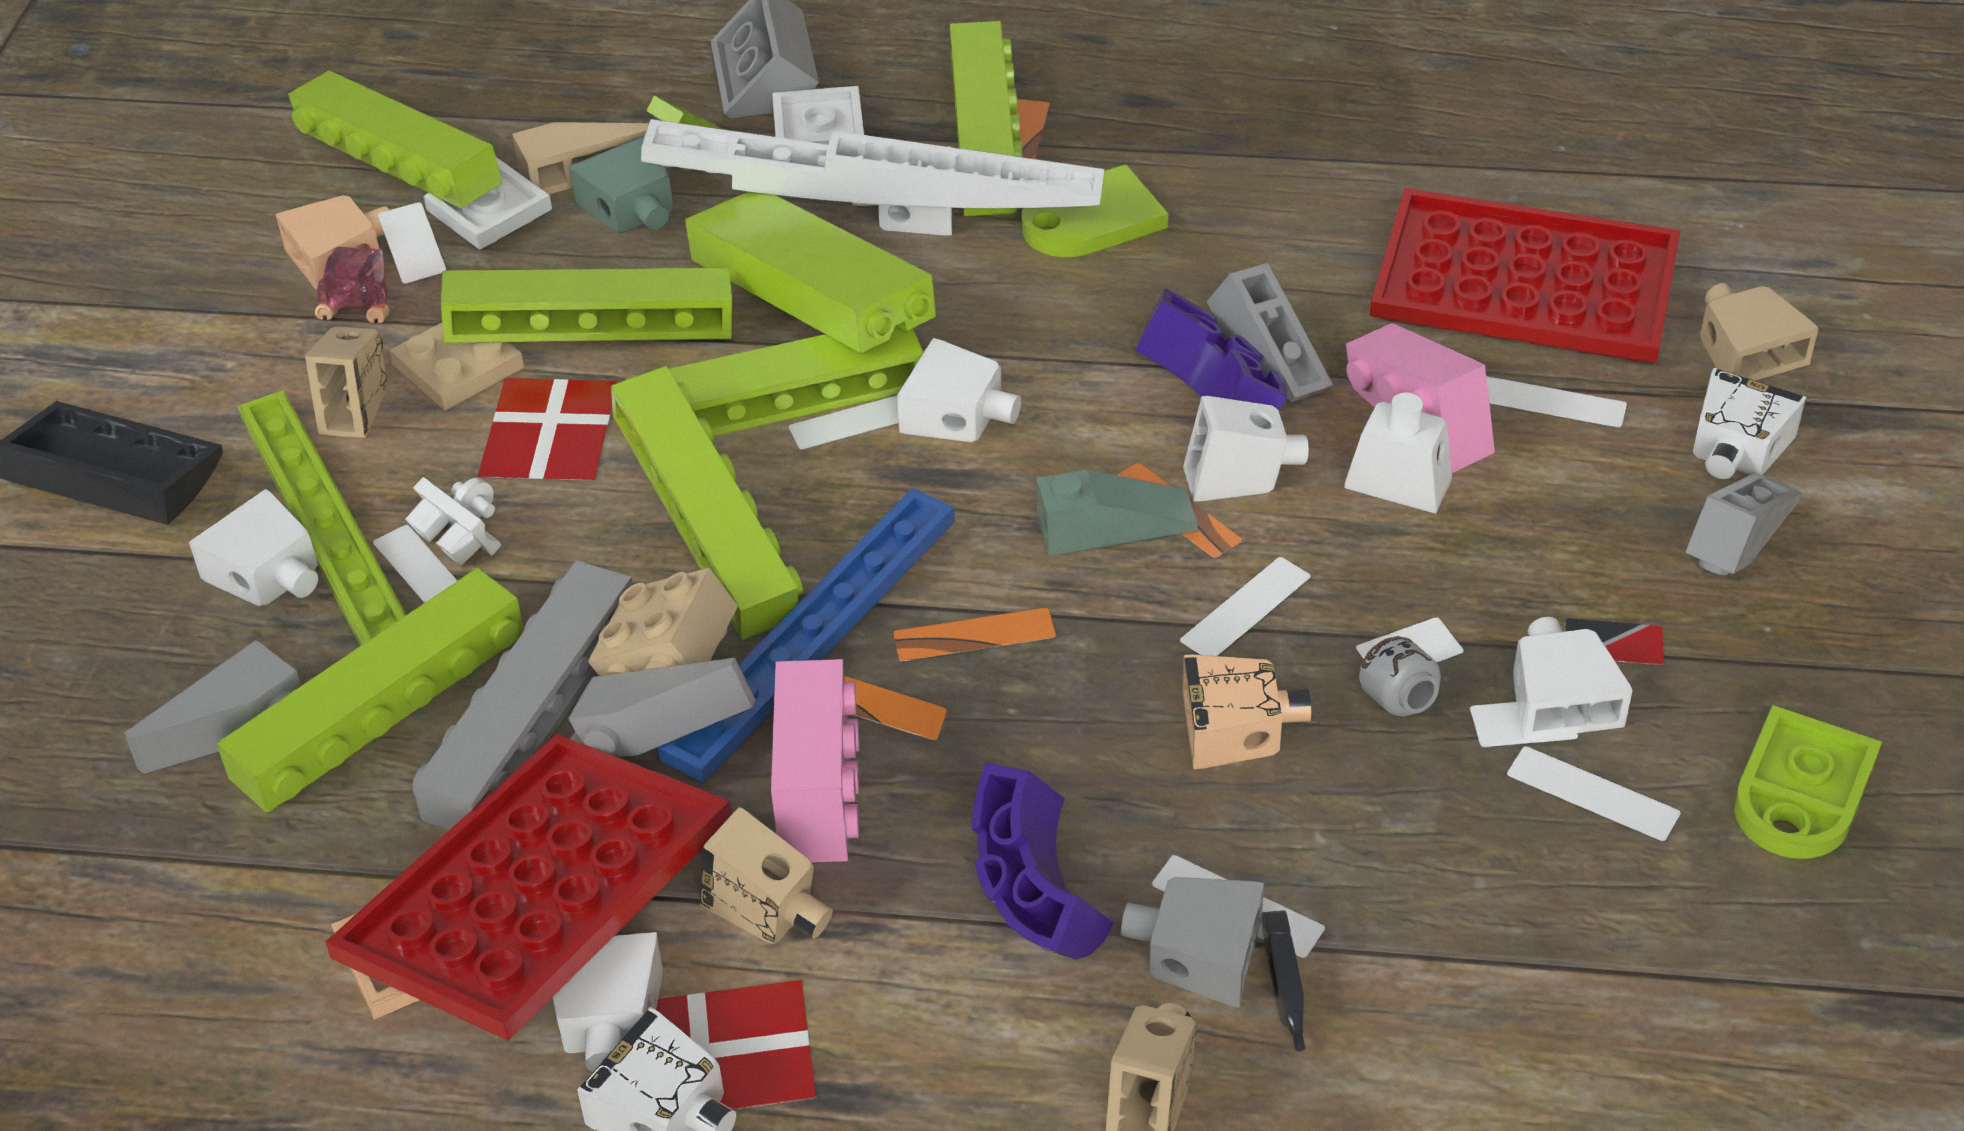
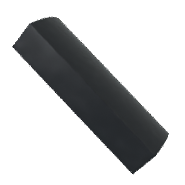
M55 401L0 440V479L168 525L184 511L201 491L216 468L223 454L222 445Z

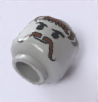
M1395 636L1382 640L1368 651L1360 667L1359 680L1362 689L1389 714L1405 717L1423 712L1432 705L1439 692L1441 672L1438 663L1411 639Z

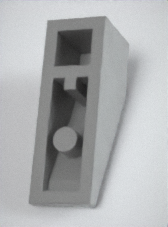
M1265 263L1229 274L1207 300V304L1214 317L1217 318L1216 321L1223 334L1228 338L1231 335H1241L1264 356L1260 362L1262 368L1267 373L1270 370L1278 372L1285 384L1287 399L1290 402L1330 390L1334 385L1269 264Z
M1755 472L1708 495L1685 553L1700 559L1699 565L1710 572L1719 575L1735 574L1751 564L1797 505L1803 492Z
M255 640L124 732L137 769L146 774L219 752L217 742L301 686L297 670Z
M728 658L592 677L571 713L569 721L582 744L615 757H626L642 754L753 707L756 700L736 659Z

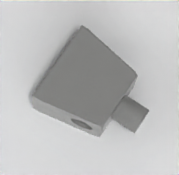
M1173 877L1167 881L1160 908L1130 902L1126 904L1121 925V936L1151 942L1150 974L1155 979L1239 1008L1262 921L1264 883Z

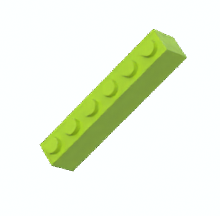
M1001 21L950 24L951 63L958 148L1023 158L1019 114H1017L1016 88H1014L1011 39L1002 38ZM963 208L964 216L1018 213V208Z
M330 70L288 93L293 108V122L303 134H308L330 147H335L353 156L355 159H360L380 169L382 172L389 173L407 182L409 185L416 186L434 195L436 198L445 200L461 209L503 183L492 144Z
M729 268L442 271L441 312L444 343L732 338V294Z
M895 326L890 340L863 353H859L824 334L669 368V371L676 383L683 382L688 388L693 402V411L697 418L704 417L712 430L713 436L898 395L924 352L913 328L905 331ZM636 376L628 377V378H625V379L628 380V379L634 378V377H636Z
M667 366L612 385L613 418L699 568H710L738 605L730 622L740 639L744 640L776 627L798 605V596L803 594L800 577L792 565L786 567L781 560L780 548L775 534L769 527L762 528L757 519L758 512L751 494L748 490L741 491L736 484L735 471L729 457L725 453L719 455L714 447L712 430L704 417L698 419L695 415L692 398L686 385L683 382L676 383Z
M477 567L217 742L216 744L228 779L268 814L286 800L296 796L303 788L326 772L342 764L345 759L372 740L384 735L391 727L418 708L427 705L434 697L454 683L470 675L477 667L500 651L510 647L524 632L518 598Z

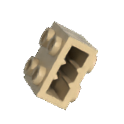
M710 568L690 573L678 572L667 579L648 584L636 583L626 589L620 596L619 606L609 624L600 632L599 642L588 662L599 676L710 661L718 644L725 637L728 630L727 627L738 605Z

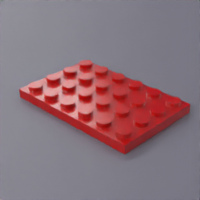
M1404 188L1371 299L1369 316L1391 321L1433 326L1439 329L1481 334L1487 337L1524 341L1535 345H1548L1578 350L1584 353L1621 357L1633 361L1657 363L1681 230Z
M556 734L326 940L325 943L330 958L509 1041L704 847L706 842L732 815L730 801Z

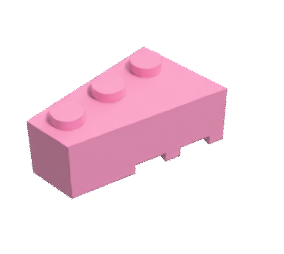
M1394 323L1346 344L1348 357L1347 375L1352 388L1374 408L1377 403L1381 402L1391 404L1393 397L1399 393H1413L1422 399L1423 413L1442 417L1447 422L1452 473L1495 453L1485 364Z

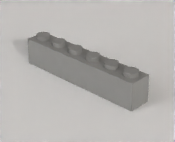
M576 560L566 575L555 582L547 601L537 614L535 613L530 616L525 625L524 632L512 649L503 653L496 671L485 686L476 690L469 708L456 725H452L446 731L442 745L428 764L422 765L417 771L412 787L422 821L450 830L550 740L596 673L588 660L599 642L600 632L609 624L619 606L620 596L633 585L631 576Z

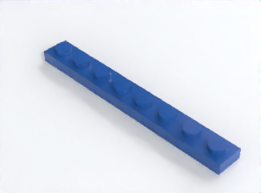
M912 488L739 664L756 700L753 707L659 746L660 761L704 784L774 711L776 662L823 660L955 522L954 507Z

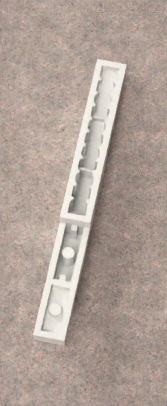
M650 119L641 147V162L659 164L665 167L674 166L702 170L708 173L732 175V189L799 198L883 205L954 208L1100 205L1104 169L839 131L831 132L829 144H821Z

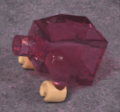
M337 247L327 259L323 278L320 279L317 286L319 305L315 309V314L319 320H323L325 315L327 316L326 320H331L338 310L344 306L364 307L371 303V307L366 313L367 320L370 323H374L378 319V323H383L390 310L385 304L387 285L382 249Z

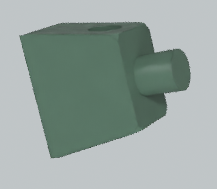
M644 136L569 166L575 203L618 233H624L642 224L650 230H658L667 223L669 213L673 209L670 179L664 166L641 162V147Z

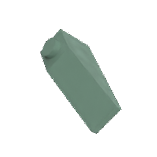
M1087 469L1036 478L1038 524L1049 557L1198 531V522L1184 488Z

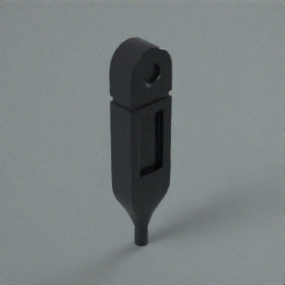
M1286 910L1263 912L1262 930L1264 944L1268 956L1279 1018L1282 1024L1290 1031L1295 1050L1300 1052L1305 1049L1303 1039L1304 994Z

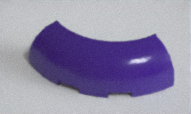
M1164 288L1143 330L1135 351L1168 369L1188 384L1201 397L1212 396L1271 405L1279 411L1287 399V390L1278 372L1270 370L1267 373L1262 368L1260 362L1264 356L1241 335H1231L1230 338L1221 333L1222 331L1218 325L1215 324L1216 317L1187 299Z
M986 763L974 801L972 830L978 834L979 860L975 861L974 864L987 899L995 904L1002 917L1006 920V924L1029 942L1047 951L1075 960L1091 955L1105 941L1114 922L1080 897L1071 894L1062 878L1056 853V836L1060 812L1065 798L1030 771Z

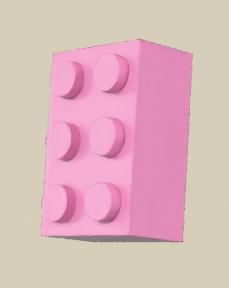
M843 659L776 662L771 795L776 834L807 857L811 863L848 861V838H859L858 804H849V802H855L856 794H859L858 761H849V758H856V752H859L860 749L858 718L848 719V715H856L855 682H845Z

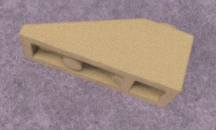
M554 122L513 133L512 137L518 169L522 176L547 194L571 189L572 182L569 166L640 137H645L649 123Z

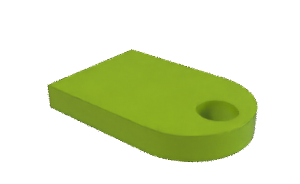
M1125 164L1104 171L1100 205L1023 208L1021 213L1022 235L1029 246L1043 254L1062 258L1079 257L1168 228L1169 213ZM1052 227L1053 229L1043 230L1039 228Z
M1772 705L1737 789L1734 813L1740 828L1755 844L1783 857L1809 859L1834 851L1843 843L1849 832L1878 757L1882 741ZM1775 821H1786L1795 825L1799 832H1782L1772 823Z

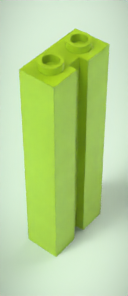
M748 191L685 219L692 261L705 268H729L730 282L859 353H863L890 340L895 326L908 331L936 317L932 274L776 195Z

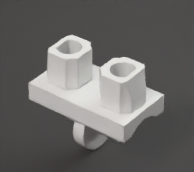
M424 477L413 487L422 500L405 520L419 535L429 542L447 524H450L449 530L436 544L460 566L479 548H482L492 556L502 546L495 537L485 531V524L479 519L481 516L489 518L495 511L494 505L491 504L494 495L492 486L481 478H473L465 483L461 481L456 482L451 489L452 494L455 495L454 499Z

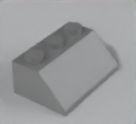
M748 0L711 40L724 115L731 119L774 113L772 93L815 89L819 83L803 10L789 0Z

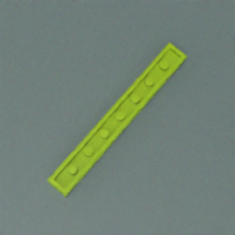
M281 390L237 406L241 420L287 508L310 535L318 567L359 645H363L405 617L406 613L285 391Z

